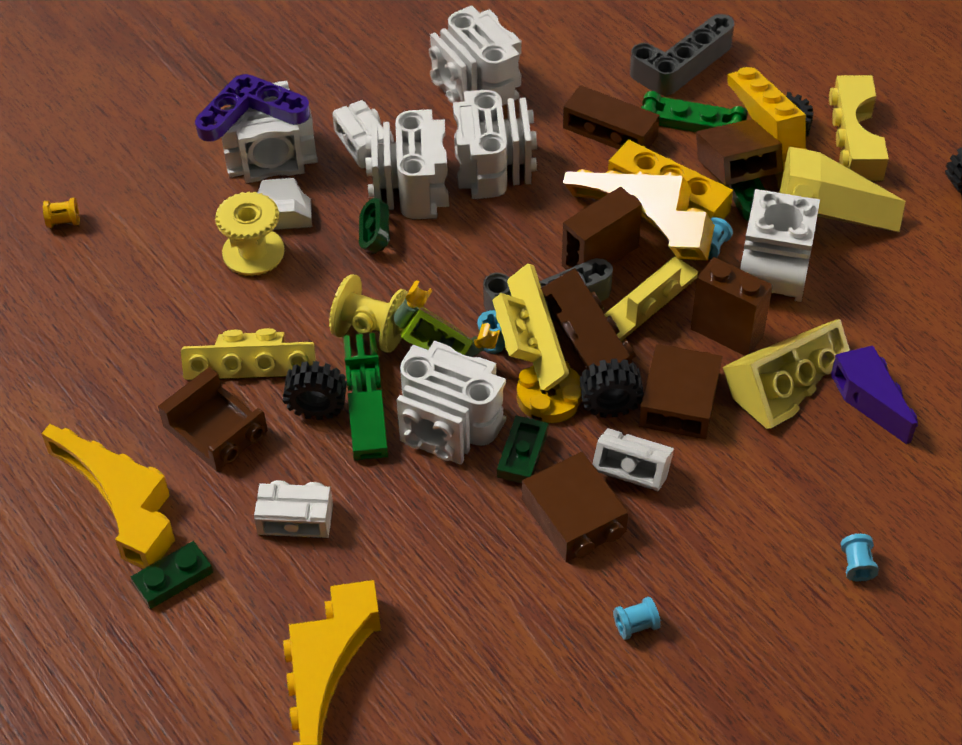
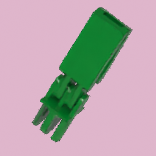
M369 333L371 355H365L363 334H356L358 355L353 357L350 336L345 335L343 337L348 391H352V393H348L354 461L388 457L382 390H377V388H381L375 333Z

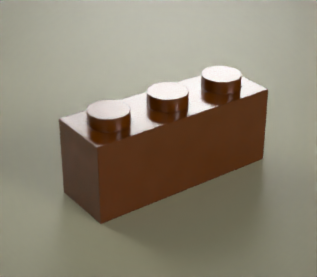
M582 85L577 88L563 106L564 129L618 150L628 140L649 149L658 137L659 114Z

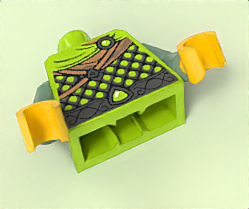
M418 280L414 281L405 300L394 314L395 324L402 328L401 337L409 343L429 350L435 340L450 346L460 354L473 357L483 351L484 348L494 349L500 335V330L490 331V324L483 323L478 337L474 336L470 339L456 326L424 308L426 301L432 293V289L429 288L428 291L420 289L418 287L420 281Z

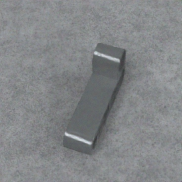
M725 14L712 16L666 52L648 43L634 45L631 49L630 59L631 78L660 95L667 96L675 93L730 50L735 23L733 18Z
M596 258L539 281L541 287L576 268L591 293L595 292L600 301H603L611 294L613 267L607 260ZM492 273L484 279L483 304L486 311L495 310L492 300L500 293L511 296L507 283L510 277L506 274ZM546 301L552 322H554L556 319Z

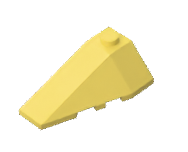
M788 147L780 193L820 199L817 217L900 232L905 200L820 152Z
M837 319L748 354L724 366L723 370L732 398L768 429L793 417L800 410L798 405L804 398L811 396L816 391L815 385L821 378L832 372L835 355L848 352L850 349L841 320Z

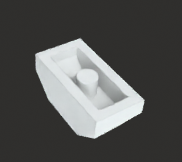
M294 178L261 181L257 193L267 195L276 203L279 210V220L273 230L312 227L311 198L302 192Z

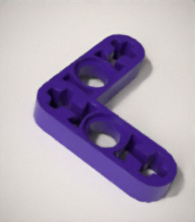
M241 74L233 78L196 117L195 126L200 139L208 142L216 141L249 108L289 124H301L310 117L309 101L305 96L253 75ZM274 96L278 98L272 102L263 101L267 97ZM225 105L235 106L233 109L230 110L220 109Z

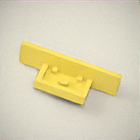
M673 257L607 311L604 315L605 317L610 315L620 331L617 334L620 341L624 340L698 277V271L681 259Z
M526 264L507 280L511 296L500 293L492 301L509 356L532 362L541 390L548 391L568 377L569 372L534 265Z
M271 328L260 329L256 333L227 330L223 334L218 335L215 345L184 346L181 349L183 378L185 380H193L208 367L216 371L220 379L287 376L288 370H292L294 365L298 364L301 367L302 362L308 361L310 366L313 365V361H316L315 344L313 342L285 343L284 332H276V330Z

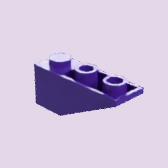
M873 345L836 354L831 377L844 401L905 444L911 443L915 428L918 425L915 411L909 408L903 399L900 385L891 378L885 359L879 357Z

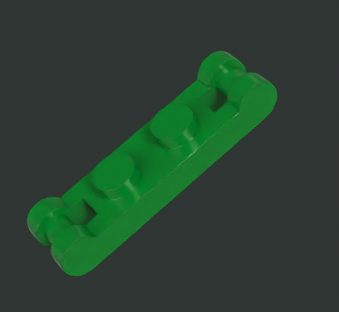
M655 91L645 93L642 101L643 106L641 107L660 115L659 126L691 132L744 121L748 117L747 109L742 106H735L732 109L661 97Z

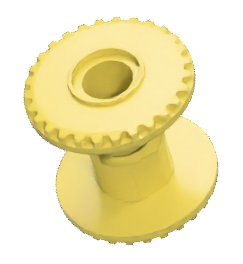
M250 191L246 193L241 192L240 194L228 197L217 209L215 215L217 228L223 235L228 237L222 249L223 260L229 269L239 275L259 276L260 274H266L268 271L276 268L283 259L284 243L280 236L272 231L278 223L279 210L276 203L267 195L257 192L250 193Z
M350 274L341 282L332 302L329 319L331 334L336 337H342L347 333L351 325L360 333H369L373 330L380 332V349L387 353L394 351L402 339V328L395 324L394 314L405 300L408 291L399 289L389 303L361 295L362 283L360 277Z

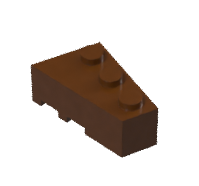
M576 268L541 287L556 321L589 371L590 365L594 363L600 366L599 361L601 360L611 363V359H617L618 363H621L624 359L628 360L629 365L633 363L631 359L635 358L636 355L626 339L622 342L617 336L620 331L610 315L605 317L602 312L604 307L595 292L591 293Z

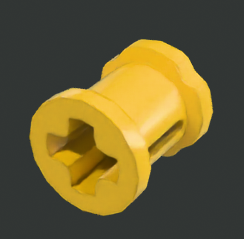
M70 198L69 201L50 203L49 200L43 201V215L47 228H53L54 224L71 222L73 225H79L80 216L76 198Z

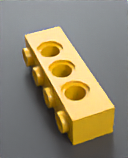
M628 140L608 161V171H618L622 174H635L639 171L647 172L651 175H664L668 172L677 173L684 177L692 189L688 209H701L708 214L710 219L712 217L724 219L730 213L733 197L732 189L631 140Z

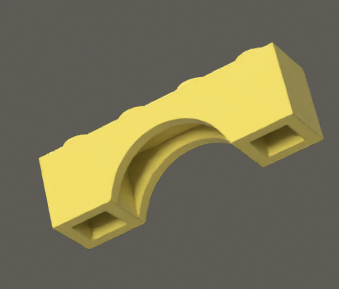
M837 76L835 88H830L829 104L834 106L832 115L833 126H838L836 146L842 149L840 152V164L869 181H883L889 160L885 138L868 132L859 124V122L872 117L876 99L873 76Z

